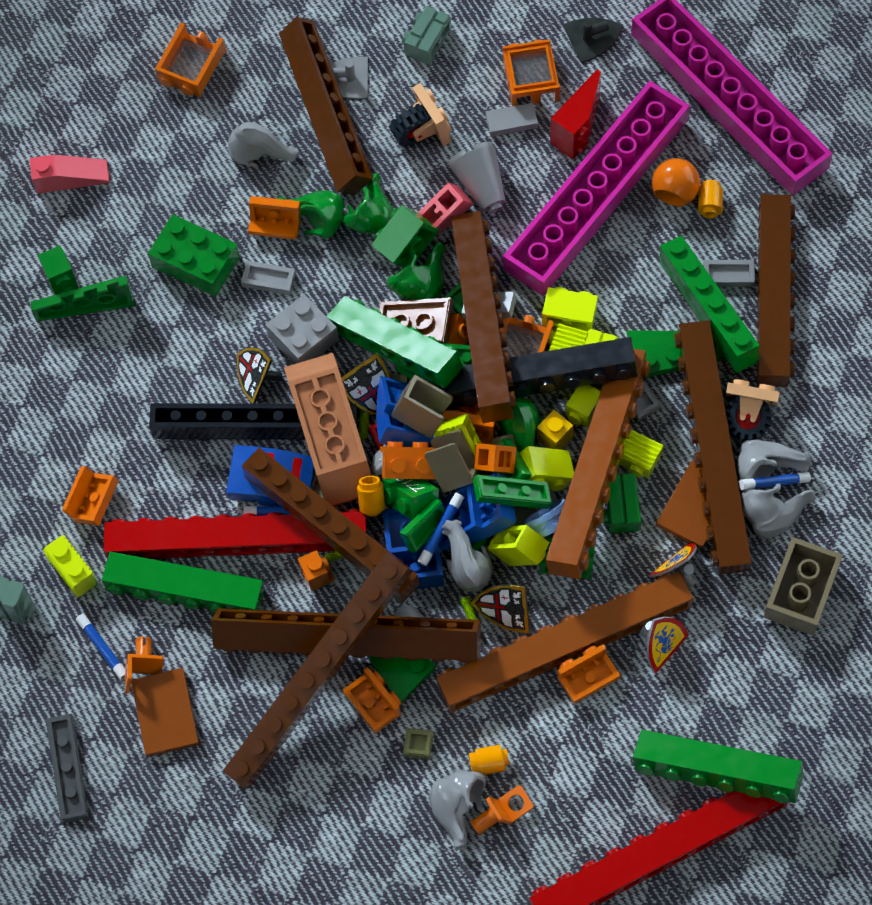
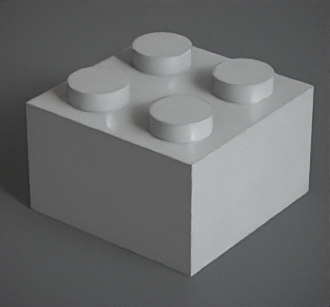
M305 294L265 324L268 338L293 364L317 358L339 341L337 327Z

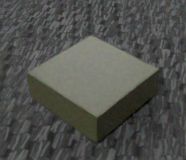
M407 728L403 756L430 760L434 732Z

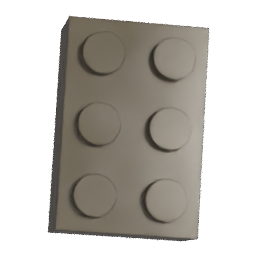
M792 537L763 618L814 636L843 555Z

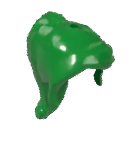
M374 173L372 175L373 180L368 183V187L363 188L364 200L354 213L353 208L347 205L348 215H345L343 219L347 228L362 234H376L390 221L389 217L394 209L380 189L381 176L378 173Z
M315 191L299 198L291 199L293 201H300V215H307L316 228L315 231L306 230L304 235H317L323 239L334 236L336 230L341 225L343 219L342 211L345 207L343 199L337 193L332 191ZM279 196V197L277 198V199L288 200V199H286V198H284V197H282V196Z
M437 242L433 246L425 264L415 266L417 255L412 253L410 263L394 276L388 277L386 281L387 287L395 292L396 295L406 300L439 298L444 287L442 256L446 247L442 243Z
M516 397L517 407H512L514 418L500 420L499 425L502 436L506 435L505 432L508 435H514L516 449L520 453L528 446L534 447L537 426L542 420L537 407L531 400Z

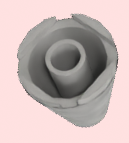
M482 142L473 145L474 149L466 152L464 149L454 155L449 160V165L484 212L489 211L490 214H493L503 209L502 205L506 200L496 149L492 142Z

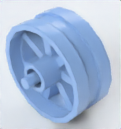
M565 499L552 502L549 509H538L524 520V524L528 525L542 537L555 533Z

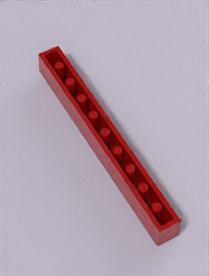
M349 509L341 512L367 533L366 514L358 509ZM278 512L269 513L267 516L247 513L241 517H231L222 514L217 515L215 518L192 516L189 519L166 517L164 520L140 518L138 521L115 519L112 522H104V554L107 559L109 552L147 559L309 553L315 550L318 552L335 551L291 514L283 515Z
M736 791L726 792V795L719 799L716 796L711 797L702 803V808L694 812L692 809L686 810L678 816L679 820L671 824L668 821L661 823L654 828V833L646 837L644 834L638 835L629 842L631 845L623 849L616 847L605 854L606 858L598 862L594 859L582 865L581 871L573 875L571 872L560 876L556 880V884L550 887L543 885L532 892L533 896L529 897V904L600 905L786 807L788 802L779 803L773 799L761 796L755 798L748 796L746 793Z

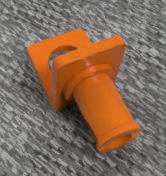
M143 636L138 637L135 640L136 654H128L125 666L126 694H129L132 673L157 674L162 671L164 657L152 655V639L146 637L145 645H143Z
M517 785L499 799L488 797L486 801L490 808L470 821L476 832L481 835L499 821L509 825L532 810L534 804L523 787ZM515 795L521 796L524 801V805L519 811H513L509 806L510 799Z

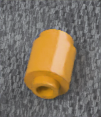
M705 180L699 188L698 212L705 218H716L723 212V188L717 180Z
M377 476L362 477L357 486L360 512L370 517L377 516L386 508L383 483L380 482V478Z
M500 744L475 749V752L468 753L471 770L481 772L483 775L505 771V765H510L507 749H501Z

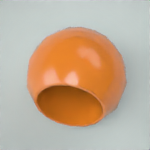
M675 158L668 159L658 165L653 173L651 186L654 195L659 200L669 205L683 207L695 199L699 192L701 180L699 172L689 161Z

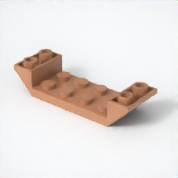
M333 353L284 367L324 500L333 507L358 500L357 486L359 485V480L362 477L371 476V472Z

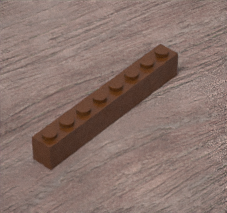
M296 16L279 33L283 48L302 95L304 106L309 114L311 125L317 136L334 187L339 193L356 195L373 180L372 174L315 22Z
M760 195L757 342L760 347L759 362L757 363V386L765 384L776 387H788L789 378H794L795 363L790 362V355H794L795 339H790V332H794L795 317L790 316V309L795 307V294H790V286L795 285V271H790L791 264L795 263V249H791V242L795 241V227H791V220L795 219V205H791V195Z
M260 447L242 465L246 479L366 576L370 575L386 552L390 553ZM413 571L395 594L394 598L401 604L419 586L417 573Z

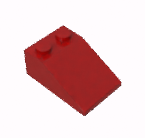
M598 69L550 118V144L571 159H574L579 153H584L589 146V138L600 99L601 71Z

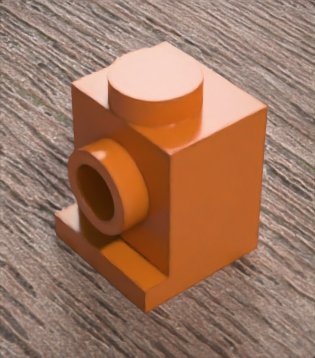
M477 443L474 469L514 473L516 447Z
M317 550L298 558L300 570L311 592L335 581L326 557L321 558Z

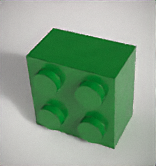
M401 205L391 213L390 221L387 225L376 233L372 246L392 263L405 267L410 263L412 253L417 255V260L440 230L418 212Z

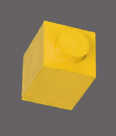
M555 410L537 426V440L546 448L561 450L573 438V425Z

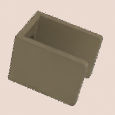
M414 375L402 391L391 416L431 438L443 422L444 417L442 414L452 402L453 396Z
M458 429L432 438L431 444L436 449L426 452L424 456L443 493L473 483V478L479 470L474 469L475 456L462 430Z

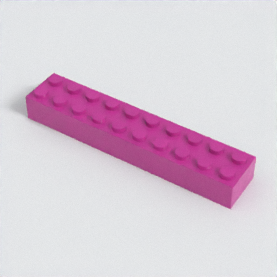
M658 0L632 19L631 35L792 196L830 168L833 153L677 0Z
M649 81L503 255V270L544 296L547 293L548 287L551 288L687 123L690 105L652 81Z

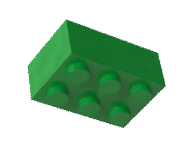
M173 214L147 253L152 268L214 297L218 295L240 259L237 243Z

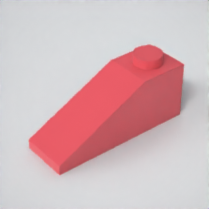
M64 155L30 158L31 178L37 194L110 183L106 159Z
M448 182L418 213L440 230L438 234H440L452 225L451 216L464 214L474 203L459 186Z

